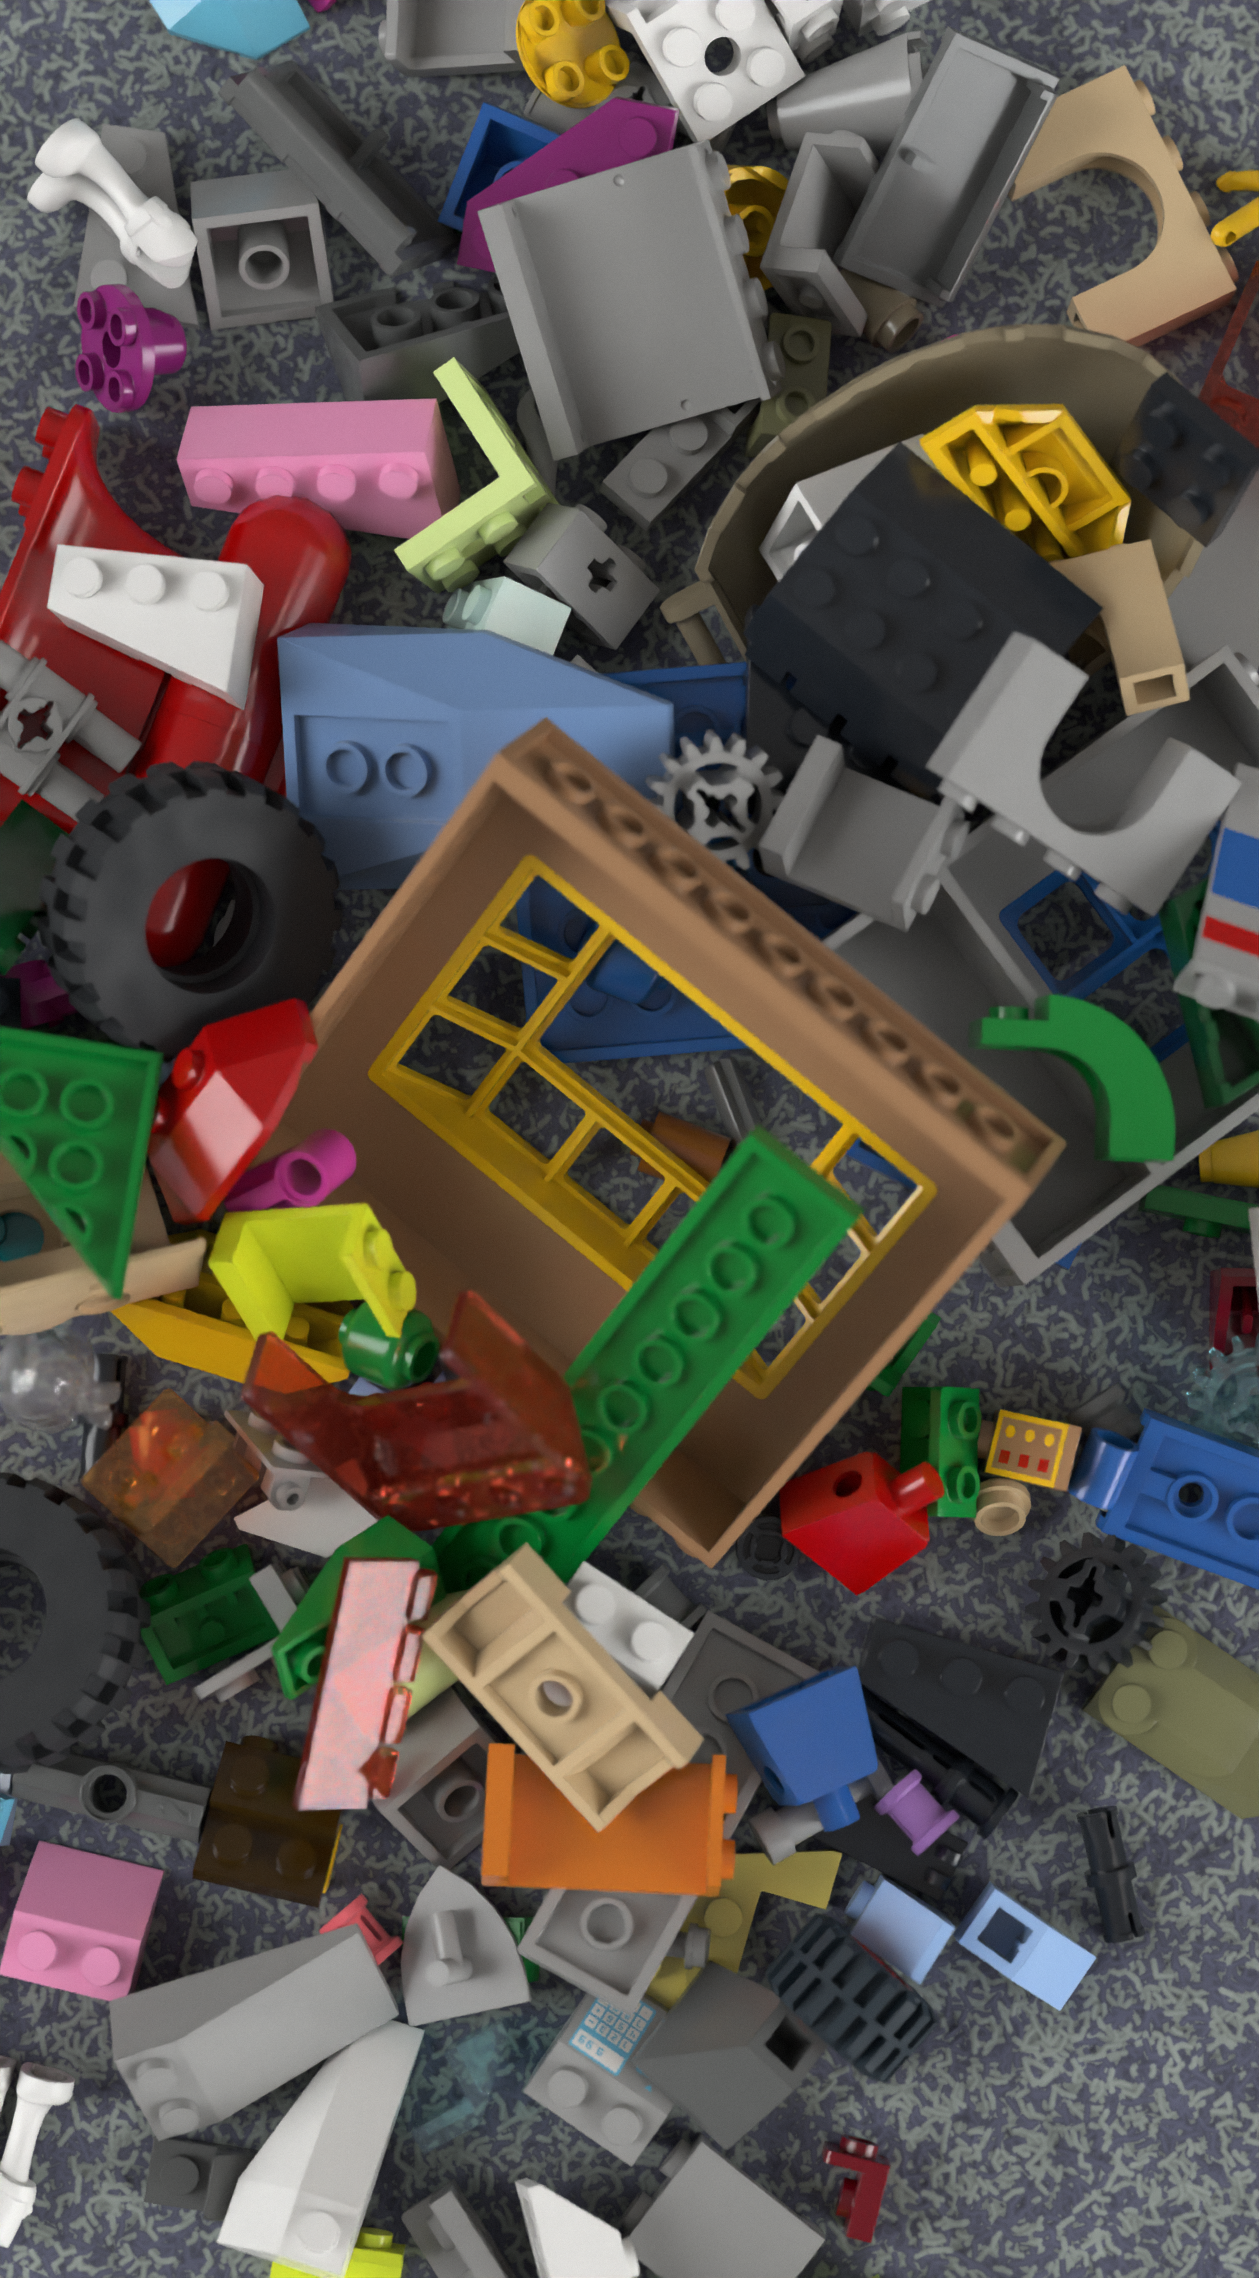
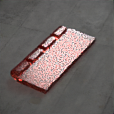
M344 1557L292 1803L297 1810L367 1809L369 1797L372 1799H386L390 1797L399 1752L388 1746H380L381 1742L383 1744H399L402 1742L412 1697L411 1689L401 1685H393L394 1681L397 1683L415 1681L424 1641L421 1636L426 1631L421 1626L406 1622L407 1619L410 1621L428 1620L438 1576L432 1570L418 1568L419 1562L414 1558Z

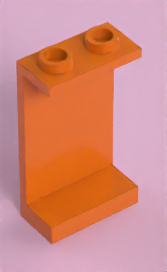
M489 1743L481 1872L482 1885L718 1897L721 1889V1879L733 1880L735 1840L723 1839L724 1813L736 1814L738 1774L725 1773L726 1755L713 1754L711 1764L687 1763L680 1769L672 1767L637 1794L605 1828L597 1832L529 1755L515 1754V1744Z

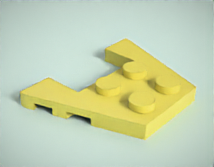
M834 1849L796 1851V1853L775 1865L771 1864L764 1852L735 1853L733 1880L721 1879V1889L718 1897L698 1896L680 1931L688 1932L690 1923H696L701 1928H709L711 1930V1941L707 1962L712 1961L737 1973L760 1893L765 1891L826 1910L842 1852ZM665 1956L645 1993L671 2009L701 1970V1967H693L692 1970L685 1969L684 1958Z

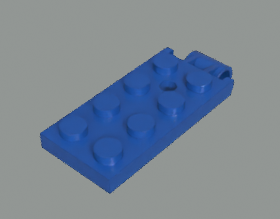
M1144 1408L1140 1417V1423L1144 1426V1429L1137 1444L1129 1438L1105 1428L1095 1427L1091 1429L1069 1480L1067 1490L1074 1497L1089 1505L1108 1509L1107 1512L1100 1510L1095 1520L1096 1526L1101 1532L1111 1536L1115 1535L1122 1540L1259 1590V1450ZM1188 1483H1196L1202 1487L1203 1494L1196 1502H1184L1178 1496L1182 1486Z

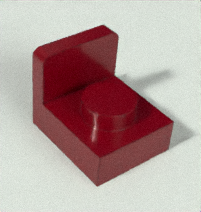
M843 2134L839 2144L824 2141L821 2153L825 2163L857 2171L855 2179L843 2178L837 2198L835 2215L845 2218L843 2228L846 2237L871 2243L890 2170V2163L887 2157L877 2155L879 2144L864 2138Z

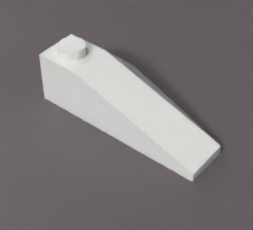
M389 2020L329 2056L238 2178L217 2240L218 2244L321 2278L345 2277L425 2030Z

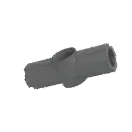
M70 1752L69 1758L51 1766H46L39 1762L32 1763L28 1772L14 1774L12 1779V1797L84 1814L99 1823L116 1822L196 1843L201 1842L213 1790L211 1786L138 1769L137 1766L128 1762H110ZM108 1774L119 1777L125 1783L127 1799L120 1809L108 1807L101 1799L99 1793L100 1784Z

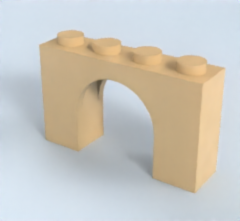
M1124 65L1057 97L1008 196L1012 202L1069 174L1088 169L1108 170L1123 175L1134 182L1146 194L1157 219L1158 236L1154 250L1135 268L1072 297L1066 312L1073 327L1113 335L1127 343L1140 347L1228 305L1236 291L1234 283L1239 280L1234 261L1225 247L1217 249L1211 240V236L1206 228L1211 225V220L1203 199L1197 191L1188 192L1179 174V171L1183 170V163L1174 141L1168 135L1161 138L1151 118L1155 114V106L1146 85L1142 80L1133 82Z
M1151 539L1132 544H1117L1104 551L1068 560L1058 559L1048 562L1104 608L1084 633L1096 639L1109 654L1126 716L1190 701L1184 661Z

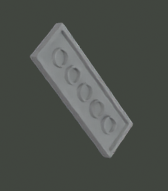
M708 1610L662 1693L704 1738L688 1763L711 1764L713 1754L726 1755L725 1773L738 1774L736 1814L724 1813L723 1839H730L758 1790L762 1779L730 1727L725 1714L815 1675L819 1671ZM550 1889L520 1942L517 1953L632 2017L698 1896Z

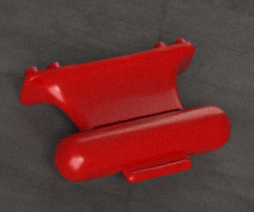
M75 404L69 414L48 406L40 419L35 436V442L43 445L42 457L49 459L45 472L24 465L18 474L12 491L11 501L20 504L19 515L26 518L23 524L25 532L0 592V639L30 661L34 656L38 659L44 658L47 661L46 667L83 694L87 695L89 692L95 696L94 700L98 702L96 709L142 743L121 773H118L73 739L69 744L63 742L57 750L60 754L58 761L104 794L103 798L110 794L109 784L128 773L141 779L147 777L146 771L150 765L172 761L187 769V766L193 761L214 763L230 772L236 770L287 799L277 638L310 623L329 624L349 574L352 551L345 529L331 512L311 500L281 495L260 499L248 505L241 511L230 527L217 561L247 564L264 584L245 710H242L193 684L189 685L140 659L136 660L67 627L47 608L57 544L186 558L145 532L122 510L109 493L97 465L100 427L94 412L79 404ZM1 687L0 711L8 703V700L4 698L7 691ZM47 704L29 716L19 713L17 720L23 724L24 728L19 735L21 740L17 744L18 749L21 745L37 736L46 739L48 733L43 730L41 724L45 718L44 713L48 708ZM0 773V827L22 799L68 834L78 824V822L36 792L31 796L26 793L22 795L18 792L20 787ZM209 858L190 863L172 874L159 888L149 907L145 925L148 953L156 965L161 967L183 965L192 959L201 946L231 872L227 862L220 858Z

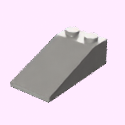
M358 1923L109 2001L114 2062L158 2141L187 2134L193 2130L223 2121L399 2015L395 1998Z

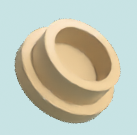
M1001 1477L988 1479L980 1483L976 1503V1518L971 1519L975 1522L976 1527L985 1534L992 1536L1012 1534L1021 1529L1025 1524L1026 1516L1031 1509L1030 1493L1024 1485L1017 1481Z

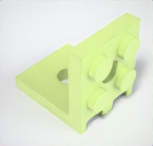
M454 357L433 371V373L500 477L394 549L406 570L437 594L445 589L447 592H454L457 588L462 589L470 584L479 575V566L497 554L501 557L509 555L548 502L560 505L484 386Z

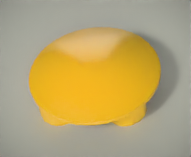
M525 0L519 10L516 21V43L524 69L536 87L544 95L560 105L575 109L593 107L604 101L612 93L616 84L626 78L629 72V59L625 51L620 47L616 29L605 11V0Z

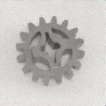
M708 730L705 733L704 746L698 748L686 736L681 738L682 756L677 760L664 752L659 756L663 766L667 769L664 776L647 775L645 782L652 790L658 793L657 798L648 799V801L675 822L674 800L678 788L683 791V809L677 814L679 821L676 824L725 864L727 860L734 859L743 870L749 868V858L746 852L753 847L760 852L759 844L774 818L772 811L779 808L785 797L782 791L771 789V787L783 779L781 772L775 766L762 768L768 755L758 745L745 753L746 741L739 734L733 733L726 745L722 746L719 736L713 730ZM723 763L718 770H696L704 765ZM754 784L756 803L750 819L747 816V798L753 793L752 785ZM702 789L709 796L713 794L716 798L722 799L726 803L725 807L733 816L728 818L721 811L717 813L714 809L707 808L704 804L705 800L697 790ZM733 836L731 839L723 842L707 843L712 837Z

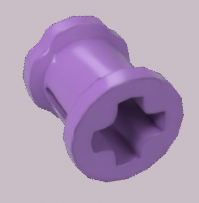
M914 1769L890 1790L873 1809L879 1815L887 1814L913 1842L911 1850L918 1857L951 1827L960 1816L954 1809L946 1811L920 1783L922 1775L917 1769Z

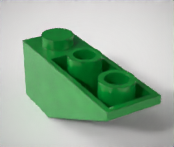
M387 1515L335 1549L271 1646L286 1698L290 1701L447 1597L433 1547Z

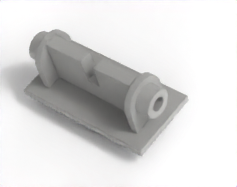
M263 1406L253 1407L251 1412L225 1410L224 1416L237 1430L232 1446L234 1458L246 1469L255 1482L262 1483L261 1489L276 1509L282 1511L298 1509L304 1503L311 1477L330 1478L331 1472L312 1451V1446L304 1441L290 1425L287 1416L283 1413Z

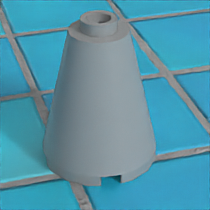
M924 30L909 31L811 72L776 95L777 100L767 102V117L772 138H782L787 150L799 151L806 132L831 134L836 130H845L863 137L875 156H885L905 117L904 114L910 101L914 99L931 63L922 65L921 54L917 49L929 47Z

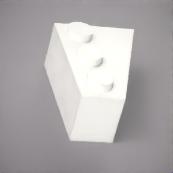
M57 544L47 608L67 627L136 660L140 659L189 685L193 684L224 699L227 703L245 710L264 584L247 564Z

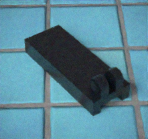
M872 1794L855 1803L860 1819L845 1827L829 1832L821 1830L811 1836L938 1901H941L944 1892L948 1890L956 1868L959 1867L964 1857L963 1854L969 1844L967 1841L945 1831L917 1857L911 1850L913 1845L911 1839L887 1814L879 1815L873 1809L879 1801Z

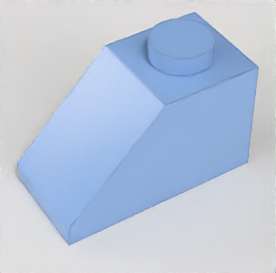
M880 1874L874 1886L864 1880L844 1911V1914L853 1919L847 1929L856 1940L919 1984L922 1983L955 1929L947 1915Z

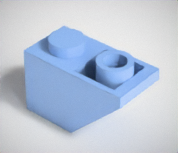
M990 1881L953 1933L955 1939L962 1946L1010 1980L1059 2011L1097 1958Z

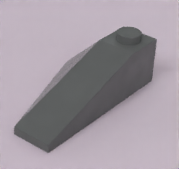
M495 276L489 281L487 285L488 292L477 293L468 288H454V282L447 281L433 283V296L430 299L397 303L395 288L369 291L315 307L316 317L346 400L373 401L437 398L439 404L449 396L433 371L453 357L478 379L520 352L498 277Z

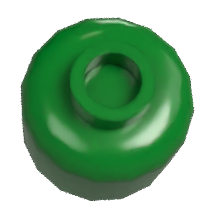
M364 1302L359 1308L350 1310L339 1328L338 1338L342 1344V1358L346 1368L355 1375L391 1391L408 1388L413 1383L423 1381L432 1371L438 1357L439 1340L434 1335L431 1318L415 1308L408 1311L407 1316L403 1320L400 1338L385 1334L367 1302Z

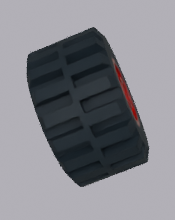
M816 1912L764 1971L769 1986L774 1993L812 2031L858 2071L875 2081L887 2083L939 2024L933 2008L876 1953L856 1940L845 1926L828 1915Z

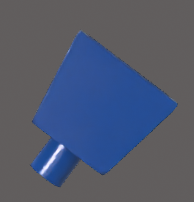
M856 1666L830 1667L725 1714L730 1727L766 1788L779 1805L799 1806L812 1801L824 1832L845 1827L860 1819L848 1784L874 1773L877 1770L878 1761Z

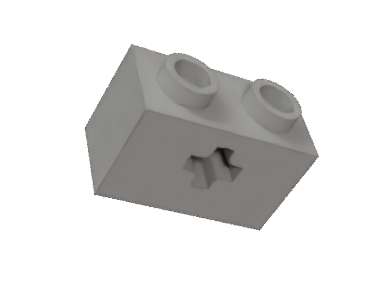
M548 502L503 562L529 588L571 607L566 625L583 642L616 650L659 593L660 589L643 573L647 568L645 562L627 547L619 544L616 545L604 533L607 529V524L597 513L582 504H577L572 508Z

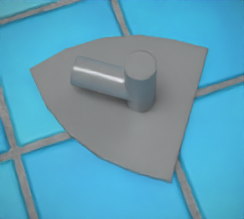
M443 1865L437 1867L418 1895L405 1929L401 1955L403 1996L410 2027L532 2001L526 1969L521 1955L517 1953L518 1945L515 1936L499 1910L474 1884Z

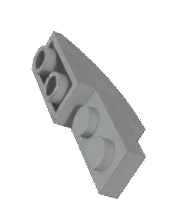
M769 301L767 302L768 314L761 317L766 333L769 317L773 313H781ZM761 397L653 428L602 481L599 491L647 532L679 497L684 498L760 413Z

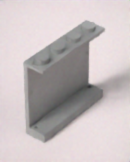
M709 139L504 201L477 211L554 461L577 455L586 448L724 407L761 397V401L771 399L782 390L780 379H784V373H786L784 358L776 341L768 342L761 317L768 314L765 293L758 278H749L743 257L744 253L749 252L747 232L741 217L738 214L731 216L724 190L731 187L729 171L723 155L719 151L712 152Z

